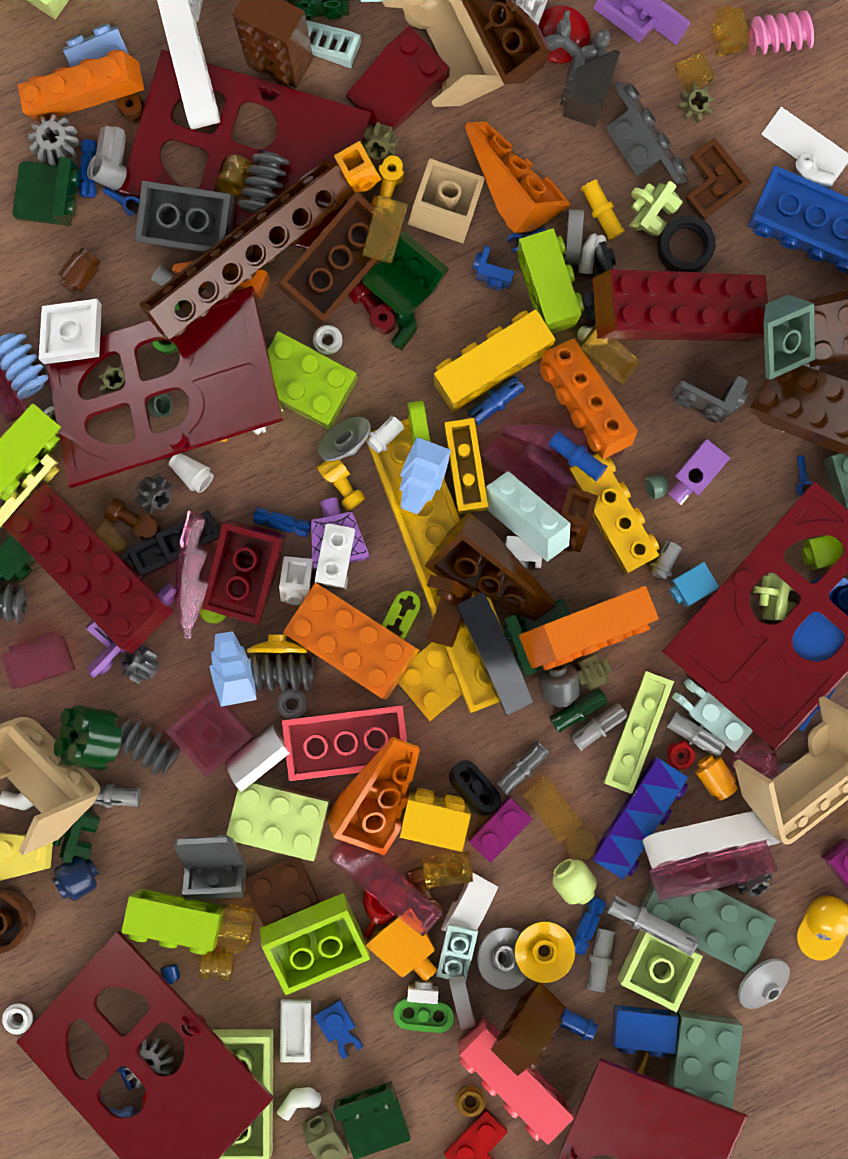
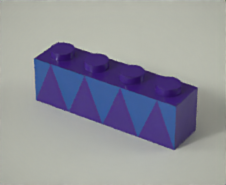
M653 756L636 783L633 794H629L590 858L623 880L627 875L631 877L640 864L637 858L642 850H645L642 842L643 839L652 835L659 824L663 826L672 813L669 807L675 798L677 800L681 799L687 790L688 785L685 782L688 777Z

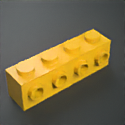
M597 453L593 456L608 466L598 481L595 482L594 479L577 466L571 467L567 473L576 489L598 495L592 518L625 575L658 557L657 550L660 547L653 534L650 533L648 535L642 525L645 523V519L637 507L633 509L628 500L631 497L628 488L623 481L620 483L617 481L614 475L616 467L611 458L607 457L602 460Z

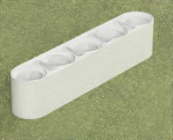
M157 0L191 130L220 123V116L191 1Z
M751 811L654 833L644 838L642 842L652 870L662 871L778 844L781 841L776 839L756 813Z

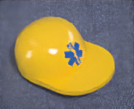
M832 895L820 896L812 901L797 930L798 946L806 956L814 960H826L833 957L840 950L845 937L848 935V904L841 898Z

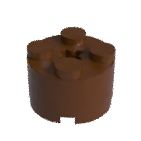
M0 888V916L3 918L2 923L4 924L0 926V954L12 950L27 939L33 929L36 916L29 900L22 893L9 888Z

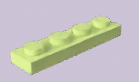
M644 671L604 778V784L633 794L674 681Z

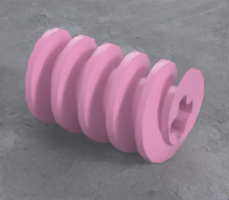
M803 10L799 12L798 16L795 12H790L786 17L784 14L778 13L775 19L772 15H766L763 20L759 16H755L752 19L749 30V49L753 56L756 53L757 46H760L762 54L767 53L768 45H772L774 53H778L781 43H783L786 52L790 51L792 42H795L797 50L802 49L803 41L807 42L809 49L813 47L814 27L808 11Z

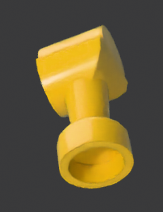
M393 155L386 157L382 165H379V176L382 179L379 196H374L371 202L375 209L385 215L393 214L395 203L391 200L395 186L401 184L404 180L403 163L399 157Z
M341 460L325 461L316 467L324 480L333 484L343 495L344 499L341 503L346 511H350L366 499L360 489L354 491L347 479V476L350 474Z

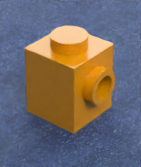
M360 141L334 155L346 180L355 193L370 190L375 183L382 180Z

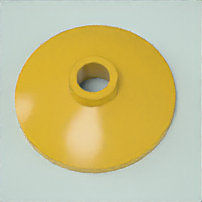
M268 635V641L253 645L247 649V653H307V649L286 641V635Z
M548 921L536 922L526 927L519 935L515 944V959L519 969L526 977L539 983H551L561 979L569 972L575 959V947L569 933L560 925ZM542 945L549 947V953L545 956L538 953V949Z

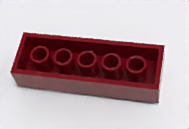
M610 269L592 279L597 339L750 342L764 337L765 305L768 303L766 275Z
M44 483L2 525L120 649L133 654L174 612L69 502L48 484Z

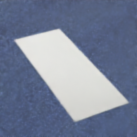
M780 107L761 134L796 159L803 153L811 154L819 171L834 172L833 183L848 164V153L783 107Z

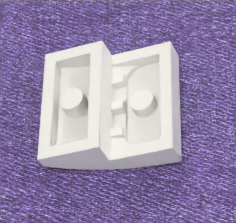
M272 724L227 760L226 767L233 783L242 792L286 757L289 751L285 747L284 740L278 730Z

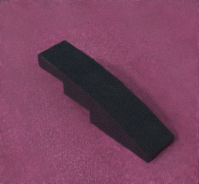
M207 510L155 534L153 538L127 549V552L120 554V556L144 578L219 539L220 531L210 511Z
M482 592L456 605L455 607L468 631L467 635L480 659L479 663L505 715L507 716L533 703L520 668L485 593Z

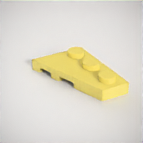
M46 454L40 461L42 464L27 476L21 484L22 487L18 491L16 490L0 508V529L22 504L37 491L36 488L43 480L49 483L60 471L56 467L60 461L53 455Z
M0 832V881L51 868L53 842L22 855L19 849L26 835Z

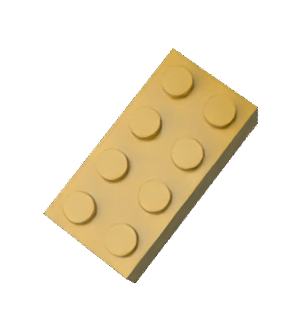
M536 309L530 313L527 310L519 313L512 319L513 324L503 329L502 326L495 328L486 335L488 339L480 345L474 342L461 351L462 356L452 361L449 358L436 366L437 372L434 373L433 384L452 414L543 357L545 351L553 347L556 339Z
M417 787L416 792L409 791L400 838L462 852L471 816L468 804H465L462 797L446 794L445 799L435 797L432 790Z

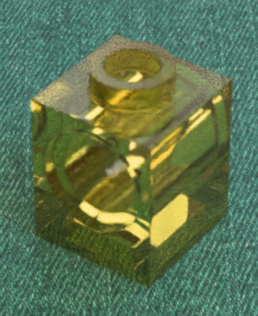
M469 851L445 853L423 858L426 888L473 882Z
M228 904L224 908L217 945L224 946L223 950L231 953H241L242 950L247 951L251 943L257 911Z

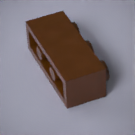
M538 982L521 996L490 1050L517 1076L527 1068L532 1071L543 1059L541 1052L551 1044L553 1040L551 1034L562 1024L560 1017L566 1006L542 983Z

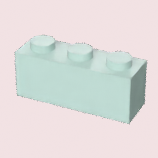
M509 471L486 486L487 510L547 562L569 546L570 522Z

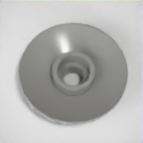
M352 417L334 426L326 433L319 444L318 453L321 458L326 461H336L357 453L370 434L371 425L369 421L364 417Z
M502 927L492 930L484 937L479 946L477 955L479 971L484 980L497 989L507 990L515 988L526 979L515 959V944L521 934L515 929ZM499 953H501L502 955V961L500 963L498 962Z
M777 958L766 960L755 966L744 977L739 986V1002L745 1008L756 1009L776 1000L789 980V966L783 960Z

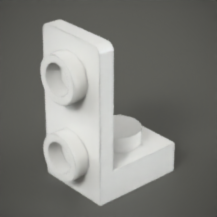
M334 524L325 525L315 577L316 583L328 587L347 589V572L355 536L354 528Z

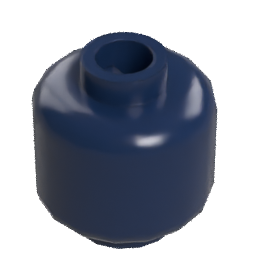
M74 857L71 863L64 862L55 868V877L52 878V881L63 899L69 898L72 901H77L97 887L95 876L99 872L91 859L84 861L81 857Z

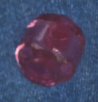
M744 744L740 749V754H734V772H736L734 762L739 759L770 780L772 776L777 777V752H772V748L769 745Z

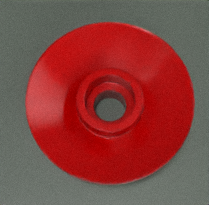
M554 6L543 12L538 27L544 37L556 34L557 26L560 20L563 19L564 11L566 10L570 11L571 33L569 38L580 48L588 45L590 30L586 19L580 12L568 6ZM562 47L550 51L547 58L548 61L558 64L569 63L572 59Z

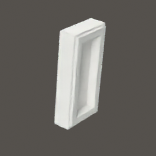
M281 999L280 1062H310L311 999Z

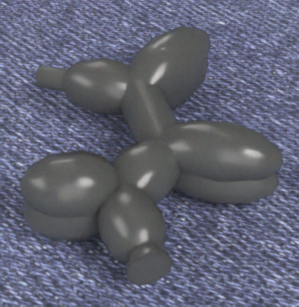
M565 10L564 17L557 26L556 34L544 38L551 51L562 47L572 57L568 67V78L570 83L576 84L584 74L585 61L594 58L598 64L606 66L607 70L615 62L611 60L610 54L605 50L610 42V32L607 29L599 30L593 36L591 45L580 48L569 38L571 33L570 11Z

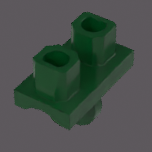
M86 811L62 835L64 839L59 853L62 862L71 863L74 857H81L83 860L89 859L92 844L78 840L81 830L96 833L100 821L98 815ZM62 836L54 841L53 845L60 846Z

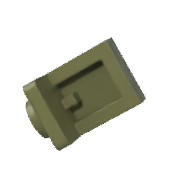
M330 1111L315 1116L302 1124L306 1144L315 1159H341L349 1155L346 1144L334 1126Z

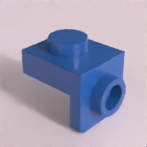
M485 245L483 253L477 252L472 269L477 271L476 280L487 283L486 286L494 290L502 291L503 288L510 290L514 271L488 264L487 261L491 247Z

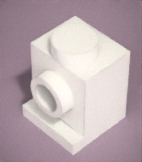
M506 537L504 544L525 568H528L529 563L534 564L533 570L541 569L542 557L519 537Z

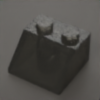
M613 50L578 67L574 78L568 76L560 105L565 106L563 117L596 127L621 51Z

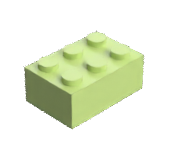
M254 781L242 792L238 789L226 835L232 837L238 843L314 862L331 799Z

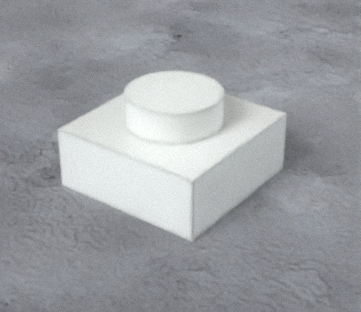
M415 980V984H408L407 1002L438 1004V986H433L431 981Z

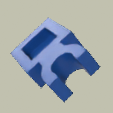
M341 999L314 1014V1018L328 1042L337 1040L338 1051L342 1059L348 1057L349 1054L344 1047L346 1043H354L357 1050L363 1048L359 1037L350 1032L351 1029L355 1028L356 1024Z

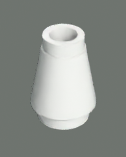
M182 453L174 455L169 461V466L191 491L195 490L201 493L213 480L214 475L210 472L209 467Z

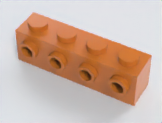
M113 50L102 58L85 59L80 62V65L71 68L61 67L55 69L54 73L46 76L30 77L27 82L18 84L22 112L42 123L40 121L41 116H44L48 121L52 113L61 117L143 91L144 85L139 61L122 50Z
M573 338L545 351L540 365V373L546 382H550L555 389L558 401L565 405L571 413L574 425L577 428H581L586 435L591 450L597 452L603 460L632 446L638 430L576 340Z

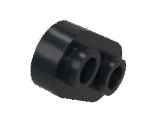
M463 760L451 768L449 772L451 785L475 813L486 816L498 809L501 802L498 790L474 763Z

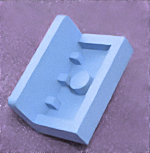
M107 23L93 30L94 35L83 38V35H78L67 40L68 46L63 47V52L70 67L80 65V62L85 59L105 57L108 52L113 50H122L129 54L117 25L111 27Z

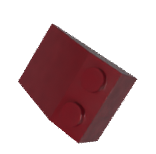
M409 25L386 46L349 90L346 97L356 108L372 113L370 123L374 127L379 122L381 125L392 126L394 131L442 88V83L449 78L450 67Z
M231 519L223 522L201 609L259 625L280 563L287 535Z

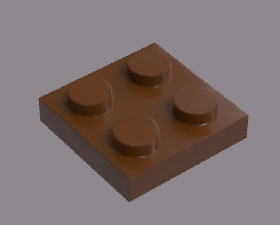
M289 857L245 879V886L263 926L320 903L301 858Z

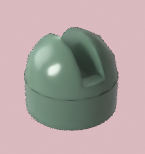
M165 393L150 398L147 403L148 412L150 415L158 418L169 416L173 410L172 399Z
M651 475L644 480L647 494L652 500L664 496L669 490V481L663 475Z

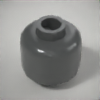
M566 663L541 671L539 676L543 699L556 707H566L579 697V676L576 668L571 664Z

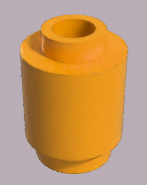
M710 754L697 763L698 768L695 773L712 797L715 796L718 801H721L737 791L736 778L721 756L713 757Z

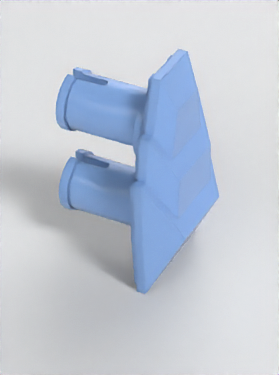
M418 437L416 438L400 473L402 477L399 489L402 491L401 509L418 514L427 501L431 502L436 490L441 488L451 452L450 449Z
M233 631L215 634L214 651L211 652L212 665L209 668L220 707L256 700L251 658H247L244 646H240Z

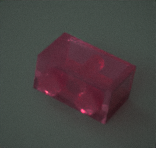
M54 632L37 637L38 642L27 646L26 642H22L8 647L9 653L1 655L12 690L22 689L76 670L65 636H55Z

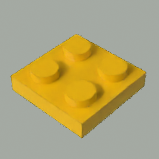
M435 643L429 644L416 655L398 683L429 721L433 720L462 695L444 646Z

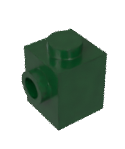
M12 535L0 546V581L3 582L6 579L9 582L15 583L17 580L19 582L23 581L32 572L30 567L36 560Z

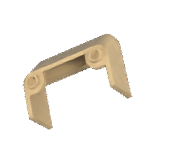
M461 0L382 1L385 7L402 8L405 13L404 17L410 26L426 29L439 57L450 67L449 78L442 83V93L431 101L434 107L462 106L504 85Z
M824 696L819 698L823 721L812 728L808 734L809 752L773 780H770L739 759L734 762L742 797L771 834L786 845L795 842L848 800V710Z
M18 717L0 724V779L7 777L41 812V814L34 816L19 849L22 855L58 840L90 808L100 792L98 782L84 768L68 766L63 763L60 756L54 754V743L56 740L36 720L29 717Z

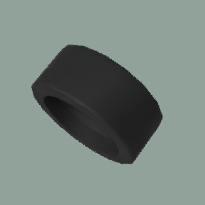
M681 216L672 220L661 233L657 244L658 256L662 265L669 271H701L712 259L716 249V240L712 228L703 219L695 216ZM689 229L696 232L702 238L704 249L702 255L697 260L684 263L677 260L671 254L669 242L675 232Z

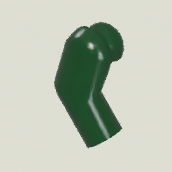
M396 311L394 312L399 331L390 342L401 351L414 336L418 328L414 311L408 317H402Z

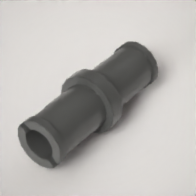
M536 741L520 759L516 758L512 762L514 765L495 784L509 797L510 793L526 777L530 779L533 776L532 771L550 755V752L539 741Z

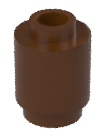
M81 248L78 253H73L58 272V275L61 277L59 283L71 293H74L75 290L82 292L99 271L97 267L101 262L90 252Z

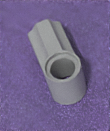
M104 126L100 128L96 155L90 160L87 176L112 190H118L123 185L127 175V169L122 165L126 135L124 134L125 131L119 127Z

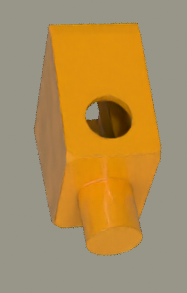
M411 904L399 916L386 923L366 940V947L401 977L406 976L414 969L423 982H425L437 971V968L427 958L435 951V945L425 927L422 926L420 918Z

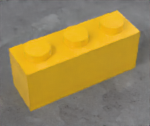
M475 419L445 422L444 431L447 448L451 450L449 462L458 515L468 512L486 511L488 509Z

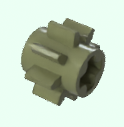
M696 83L690 86V93L685 90L680 92L679 95L683 98V101L676 107L677 109H682L685 113L684 120L694 117L697 123L702 120V113L707 116L712 114L713 111L709 108V105L716 99L715 97H710L707 93L708 86L698 89ZM691 100L700 101L701 106L692 105Z
M377 122L374 130L367 127L363 135L365 139L362 145L369 157L383 162L387 154L394 156L397 151L396 145L399 136H394L392 126L381 125Z
M122 363L118 365V368H111V366L107 365L104 375H98L99 379L104 383L99 388L102 394L121 390L125 386Z
M594 654L577 662L580 669L577 671L580 685L587 684L589 690L610 681L607 673L613 670L607 658L600 660L598 655Z

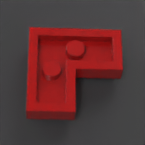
M485 1108L444 1151V1156L447 1159H494L489 1152L508 1133V1130Z

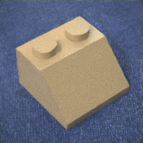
M429 158L413 204L408 225L464 243L485 177Z

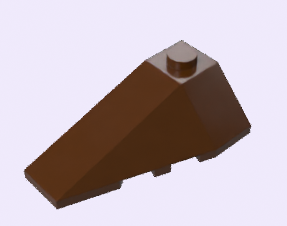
M461 0L504 84L524 83L544 67L551 50L537 23L514 0Z
M470 512L450 529L425 565L436 576L455 580L469 590L474 591V596L484 592L486 597L500 602L502 608L533 621L539 619L555 604L551 596L499 537Z

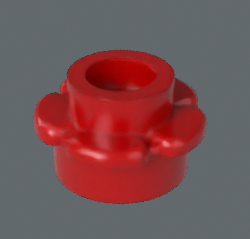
M678 741L676 744L672 743L666 751L668 754L666 759L668 764L679 770L690 768L696 758L695 750L691 749L686 741ZM679 753H683L682 758L678 757Z

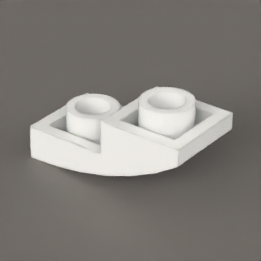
M475 873L468 874L457 901L452 902L441 930L446 932L448 923L477 930L495 896L498 886Z

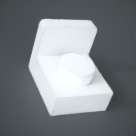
M284 556L279 584L280 600L282 602H287L291 605H300L311 587L312 559Z

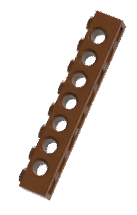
M324 159L139 304L158 332L168 340L181 335L186 330L188 324L195 319L205 316L209 312L210 307L219 300L228 298L234 288L242 282L252 279L256 275V271L263 265L275 261L279 257V253L286 247L298 243L302 235L310 228L319 226L333 210H338L345 206L348 201L347 199L355 193L338 164ZM321 191L322 194L320 200L318 202H315V197L317 193ZM299 209L297 218L292 220L294 211ZM276 227L275 235L269 239L270 230ZM253 245L252 253L246 257L247 248ZM230 263L229 271L222 275L223 267ZM203 282H207L206 289L199 293L200 285ZM183 300L182 308L175 312L176 304Z

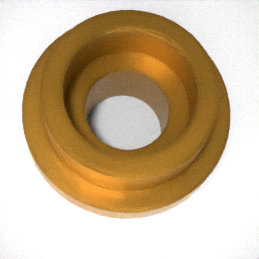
M468 1085L458 1091L455 1104L457 1110L462 1115L475 1117L485 1108V1095L480 1088ZM467 1096H474L476 1102L473 1105H468L465 1103V1098Z

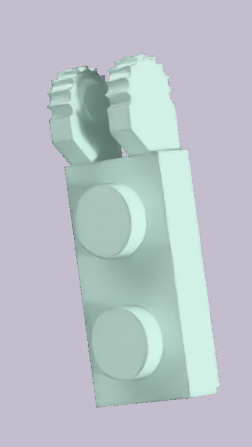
M687 678L683 684L689 691L695 693L700 698L693 706L683 695L676 692L671 698L689 712L688 715L698 724L704 725L703 728L724 741L725 746L736 753L753 730L708 691L705 692L696 683Z

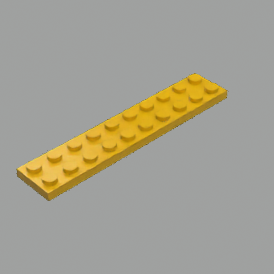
M409 419L400 421L404 426V430L387 445L386 451L376 453L368 444L367 446L434 618L440 598L436 597L437 592L427 586L430 575L435 574L427 569L425 565L450 529L460 521V517L445 478H443L440 490H436L431 502L427 501L418 514L401 509L402 491L399 489L402 477L400 473L413 446ZM487 597V599H488V601H489V603H490V605H491V608H492V610H493V612H494V614H495V616H496V618H497V620H498V622H499V624H500V621H499L498 616H497V614H496V611H495V608H494L493 603H492V601H491V598H488V597ZM462 621L454 646L452 648L444 646L468 711L472 713L496 704L499 700L479 663L480 659Z

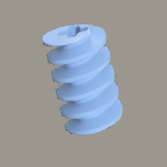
M9 333L0 336V368L3 371H7L5 375L7 380L13 381L11 383L12 389L19 391L17 398L25 399L39 392L44 387V383L49 379V376L47 374L38 375L44 368L42 364L32 365L38 358L36 354L27 356L26 353L32 349V345H21L27 336L25 334L16 335L15 333Z

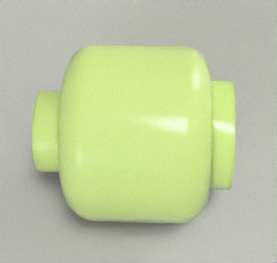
M566 859L554 869L552 883L565 902L568 904H586L594 897L597 879L583 861Z

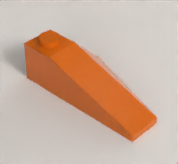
M487 121L466 123L464 127L497 210L506 221L507 227L514 231V233L535 231L571 205L555 183L547 176L541 179L531 169L534 164L527 158L524 160L511 151L513 148L512 144Z
M392 737L341 792L326 816L333 838L385 856L400 832L402 824L400 819L403 808H406L408 800L406 795L409 783L413 780L420 752L418 746L396 737Z

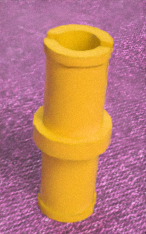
M595 179L584 185L581 191L593 210L591 213L593 218L598 219L608 241L624 233L625 230L613 211L614 205L611 201L608 202L598 180Z

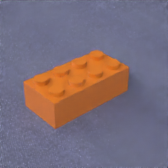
M316 582L283 631V634L385 700H388L420 650Z
M643 586L519 635L531 668L543 666L545 671L571 662L578 657L596 652L603 647L621 642L628 637L650 630L649 623L657 621L659 618L647 587Z

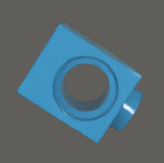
M705 562L696 565L669 581L672 586L669 589L671 596L677 604L682 603L684 607L690 606L719 588Z

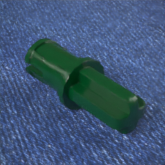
M596 689L549 718L558 733H561L562 730L579 720L585 721L586 716L606 705L608 701L603 691Z

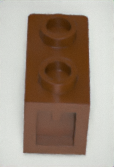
M569 487L561 516L570 522L569 546L564 551L581 552L591 524L598 495Z
M430 575L427 586L437 592L436 597L440 598V602L426 639L432 643L452 648L462 624V619L455 606L470 599L473 591L455 580Z

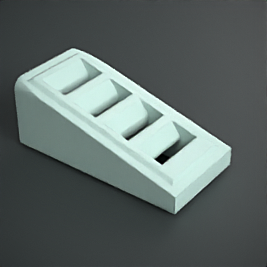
M307 20L309 37L312 31L317 33L313 45L311 44L312 54L352 69L361 45V35ZM322 36H327L324 47H320L319 43ZM333 39L338 40L337 43H336L335 49H334V50L329 49L330 46H331L332 40H333ZM343 42L348 44L345 53L340 52Z

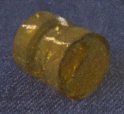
M229 155L223 165L224 171L219 174L216 184L223 193L240 197L242 196V190L247 187L245 179L251 177L248 169L252 166V163L242 156Z
M213 950L212 952L207 951L206 955H202L199 972L200 979L209 980L215 974V977H218L221 981L230 982L234 966V951L224 950L216 955V952Z

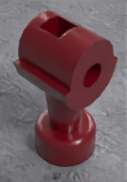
M361 282L348 294V297L354 304L361 303L370 315L373 330L376 329L380 334L384 335L391 333L395 328L393 309L387 305H380L370 295L372 291Z

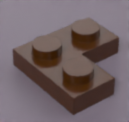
M715 137L690 157V160L705 177L706 181L687 194L685 200L699 218L705 220L750 185V181Z

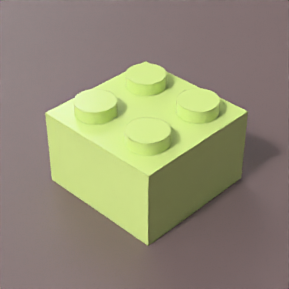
M640 930L617 979L622 986L677 1012L703 956L697 950L694 951L692 956H689Z

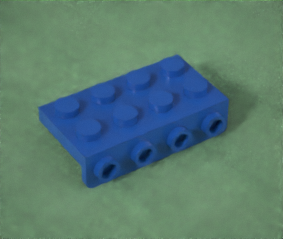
M774 166L747 227L753 229V233L760 237H772L779 240L780 244L787 249L804 251L809 258L819 262L827 261L834 264L836 270L848 274V197L778 166Z

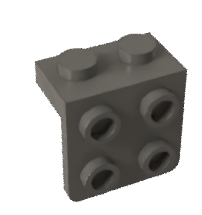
M738 375L727 387L721 400L683 380L678 382L671 396L675 398L674 402L686 409L693 407L701 411V416L713 423H717V421L723 422L744 403L749 391L745 390L748 380Z
M215 835L213 838L187 836L184 839L174 841V849L185 866L182 888L184 900L244 897L247 864L232 837L227 835Z

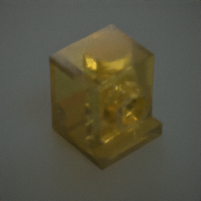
M732 6L719 8L715 11L716 20L712 24L714 41H719L715 52L716 57L744 52L750 42V36L742 6L732 8Z

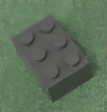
M142 181L135 241L143 244L205 253L232 232L237 197L227 193Z

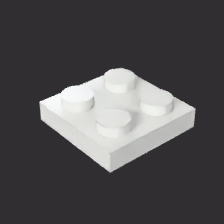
M98 299L42 306L39 360L43 364L99 357L102 304Z

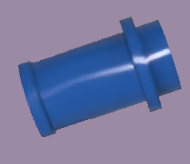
M565 1008L560 1017L562 1024L559 1027L581 1036L582 1041L586 1039L592 1041L598 1028V1024L594 1023L593 1018L588 1020L569 1011L567 1008Z

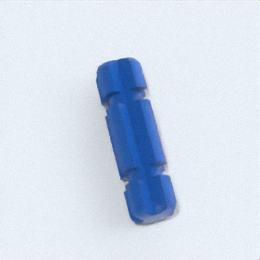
M91 139L81 141L80 152L83 155L80 156V173L82 182L79 184V194L83 198H94L96 196V186L94 184L96 181L87 176L88 165L97 151V143Z
M260 507L256 508L254 512L253 522L263 526L268 524L270 528L288 533L296 532V535L308 537L310 533L311 523L303 519L298 521L295 517L274 511L269 513L267 509Z
M594 896L588 902V911H584L575 932L577 936L572 939L575 953L584 955L589 946L587 942L592 939L599 923V914H602L605 909L606 902L599 897Z

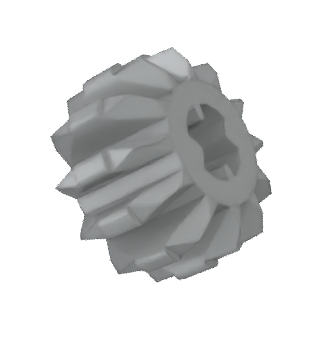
M52 113L49 121L44 116H41L40 121L42 124H32L31 128L35 133L28 134V140L33 143L30 146V150L33 154H38L37 158L40 162L44 163L48 160L50 165H56L59 157H65L67 154L75 156L76 152L72 147L79 146L78 138L74 137L77 134V130L74 126H70V122L66 117L59 120L58 116ZM55 137L57 141L52 143L50 139Z
M147 1037L139 1047L141 1056L145 1060L150 1058L153 1060L154 1063L150 1066L157 1073L170 1075L173 1068L168 1064L174 1061V1056L165 1055L170 1048L169 1044H165L161 1048L158 1046L160 1037H156L152 1044L150 1043V1038ZM122 1065V1069L130 1070L128 1067ZM130 1072L126 1076V1080L130 1081L135 1077L137 1079L135 1087L140 1088L142 1085L141 1081Z

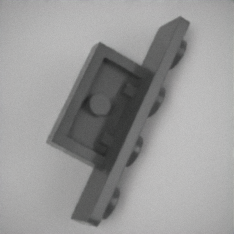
M617 82L614 86L629 110L608 125L606 129L636 176H642L662 161L675 183H685L689 179L685 174L687 167L679 157L675 158L671 152L670 147H672L670 140L663 132L659 133L654 125L656 119L653 113L648 108L644 109L639 101L641 95L632 83Z

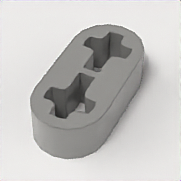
M568 210L565 239L566 253L564 254L566 265L579 266L584 210Z
M464 974L450 977L451 992L461 1030L476 1027Z

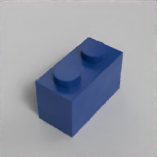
M614 1004L611 1042L615 1048H618L619 1052L626 1054H636V1050L648 1051L649 1055L655 1057H666L667 1053L675 1054L679 1017L672 1010Z

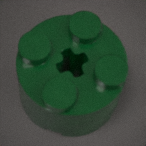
M82 705L73 706L71 709L65 708L60 716L61 728L59 738L54 743V754L60 756L63 763L68 766L105 770L108 768L105 764L108 761L115 760L121 744V727H116L115 719H119L118 715L111 710Z

